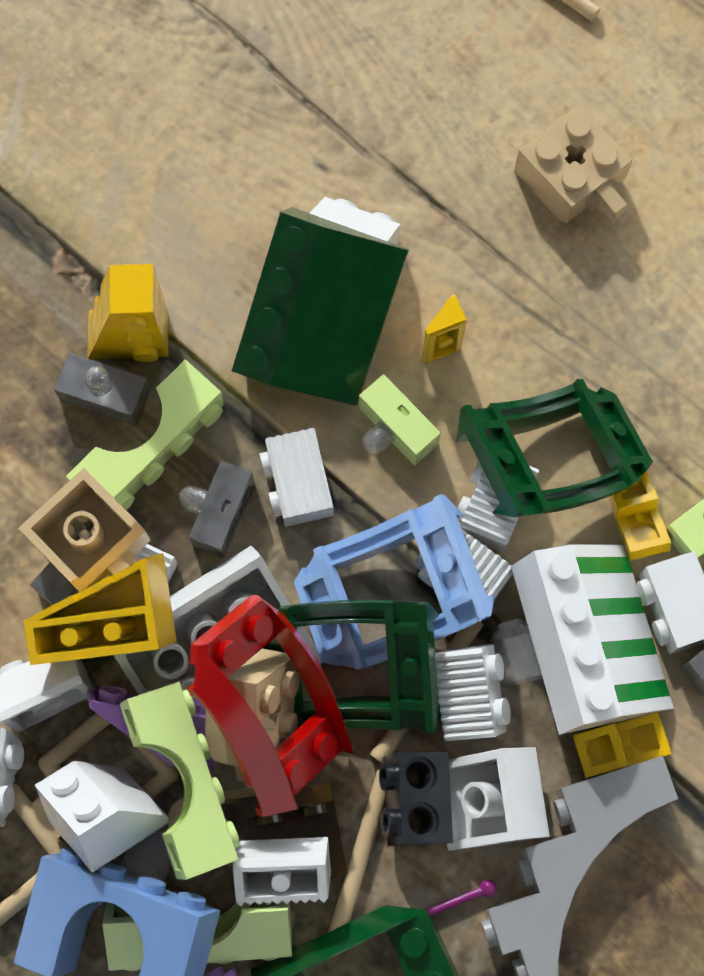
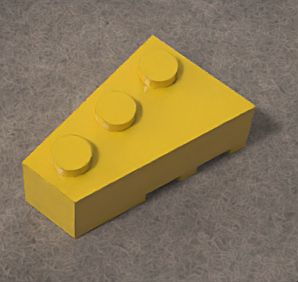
M153 263L109 265L100 285V296L95 297L94 309L88 312L87 359L133 358L138 362H154L158 360V357H169L168 309Z
M164 553L145 557L118 573L108 576L87 589L71 595L23 620L30 665L158 650L177 642Z

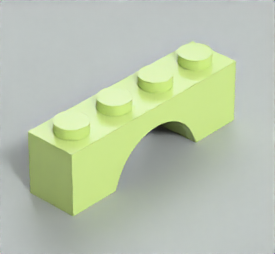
M185 359L156 387L162 404V417L159 427L151 439L142 446L126 452H111L95 447L66 478L70 481L78 472L85 468L127 510L135 499L133 495L144 484L147 486L153 484L163 473V465L173 455L177 457L182 455L193 443L194 438L192 436L203 425L207 428L220 417L223 412L222 407L224 406L221 391Z
M180 682L119 703L133 747L149 748L162 753L174 763L182 777L184 802L181 812L174 824L162 835L176 879L187 880L239 860L235 850L240 847L239 837L231 821L226 822L221 808V804L225 803L224 792L217 777L211 778L206 760L210 759V750L204 735L196 733L191 718L196 715V710L188 690L183 691Z
M263 901L260 905L253 902L251 906L246 902L242 906L235 903L218 918L207 963L228 964L233 961L256 959L270 961L282 957H292V927L289 903L286 904L281 901L277 905L272 901L268 905ZM106 902L102 925L109 971L140 970L143 962V942L140 931L135 921L124 909Z

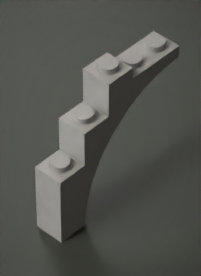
M663 756L575 783L556 791L559 799L553 801L558 821L562 827L568 825L571 834L522 849L521 852L524 859L517 860L518 868L524 885L526 887L533 885L535 893L485 909L487 919L481 921L482 930L489 948L497 946L498 953L501 955L517 951L519 959L512 961L516 976H559L558 958L563 924L574 893L593 860L620 831L647 812L678 799Z

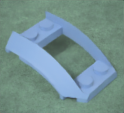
M442 494L434 497L433 501L417 509H410L363 532L313 549L314 556L307 568L300 570L294 581L301 604L348 600L337 569L371 558L415 539L443 612L433 621L434 642L491 617L495 595H486L457 519L464 514ZM356 623L309 626L321 662L361 670L388 660L386 637L364 645Z

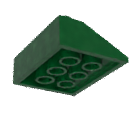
M294 207L280 211L231 371L270 386L356 406L410 249Z

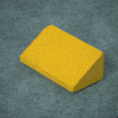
M455 294L447 300L425 329L422 353L424 363L428 364L461 351L467 319Z

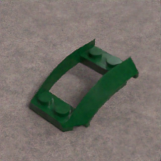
M576 379L571 385L535 397L509 402L490 403L487 408L473 409L470 404L464 405L460 409L456 442H470L500 502L492 512L493 514L521 517L558 512L586 505L634 487L639 482L640 477L653 463L617 395L602 387L595 392L587 387L583 379ZM581 413L612 472L578 484L541 490L514 435L539 429Z
M338 600L285 605L278 609L296 630L297 627L323 624H385L390 696L336 698L346 728L402 730L404 727L425 729L427 733H434L437 730L441 713L438 703L433 621L439 615L429 602ZM275 638L263 647V649L286 653ZM301 676L294 702V713L298 716L297 729L316 713L312 700L303 701Z
M388 904L292 949V957L270 960L251 969V976H304V970L386 931L406 976L459 975L429 910L391 906Z

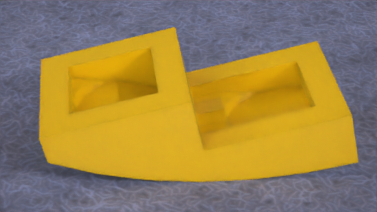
M647 471L640 477L639 482L634 487L609 496L614 518L629 561L669 552L671 548L670 537L657 508L659 498Z
M659 712L573 735L585 778L613 772L660 756L672 755Z

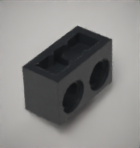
M397 752L385 756L384 764L380 766L379 783L381 789L385 791L386 809L382 811L381 829L383 835L387 836V847L453 843L448 752ZM409 766L415 768L419 775V783L416 788L412 787L406 778V771ZM412 810L421 819V828L417 834L411 830L408 823V817Z

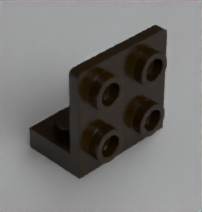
M330 783L302 788L294 796L298 809L266 817L259 816L256 813L255 807L259 804L257 797L241 800L251 840L328 837L331 868L330 879L347 874Z

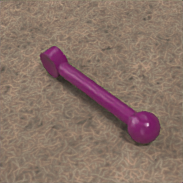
M484 880L479 888L426 909L429 910L431 916H434L481 896L493 897L497 893V885L492 880Z

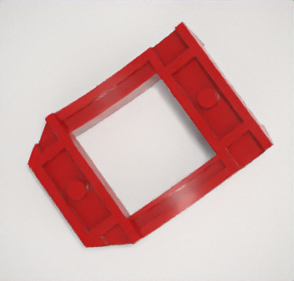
M251 595L191 644L189 664L196 665L194 683L187 690L190 696L196 697L214 720L232 750L246 786L254 789L259 802L255 807L257 815L266 817L298 809L294 796L341 751L354 754L335 695L316 657L284 614L257 595ZM274 638L279 642L296 667L316 710V713L276 749L255 713L228 679L229 676Z

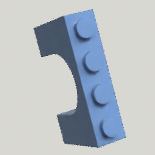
M62 848L61 853L41 857L14 964L43 976H62L76 971L90 918L102 903L109 902L124 909L135 921L140 931L143 942V962L139 976H204L221 910L205 905L206 899L200 895L190 892H179V894L168 891L165 889L166 884L158 879L150 877H139L137 879L126 875L127 869L115 863L108 862L92 873L72 848Z

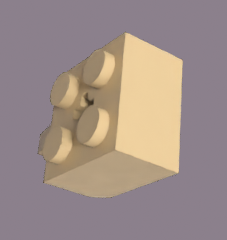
M579 103L518 150L514 172L559 221L568 223L588 208L591 211L597 209L612 224L625 213L627 203L618 193L620 188L618 184L627 177L633 160Z
M85 468L78 472L18 528L78 592L133 565V563L138 561L135 555L151 541L143 527ZM84 529L93 534L88 540L79 536L80 532Z
M262 648L229 676L228 679L255 713L276 749L298 727V716L294 713L295 695L299 689L300 676L296 672V667L287 653ZM206 710L205 739L210 750V756L215 762L235 766L237 781L245 783L232 750Z

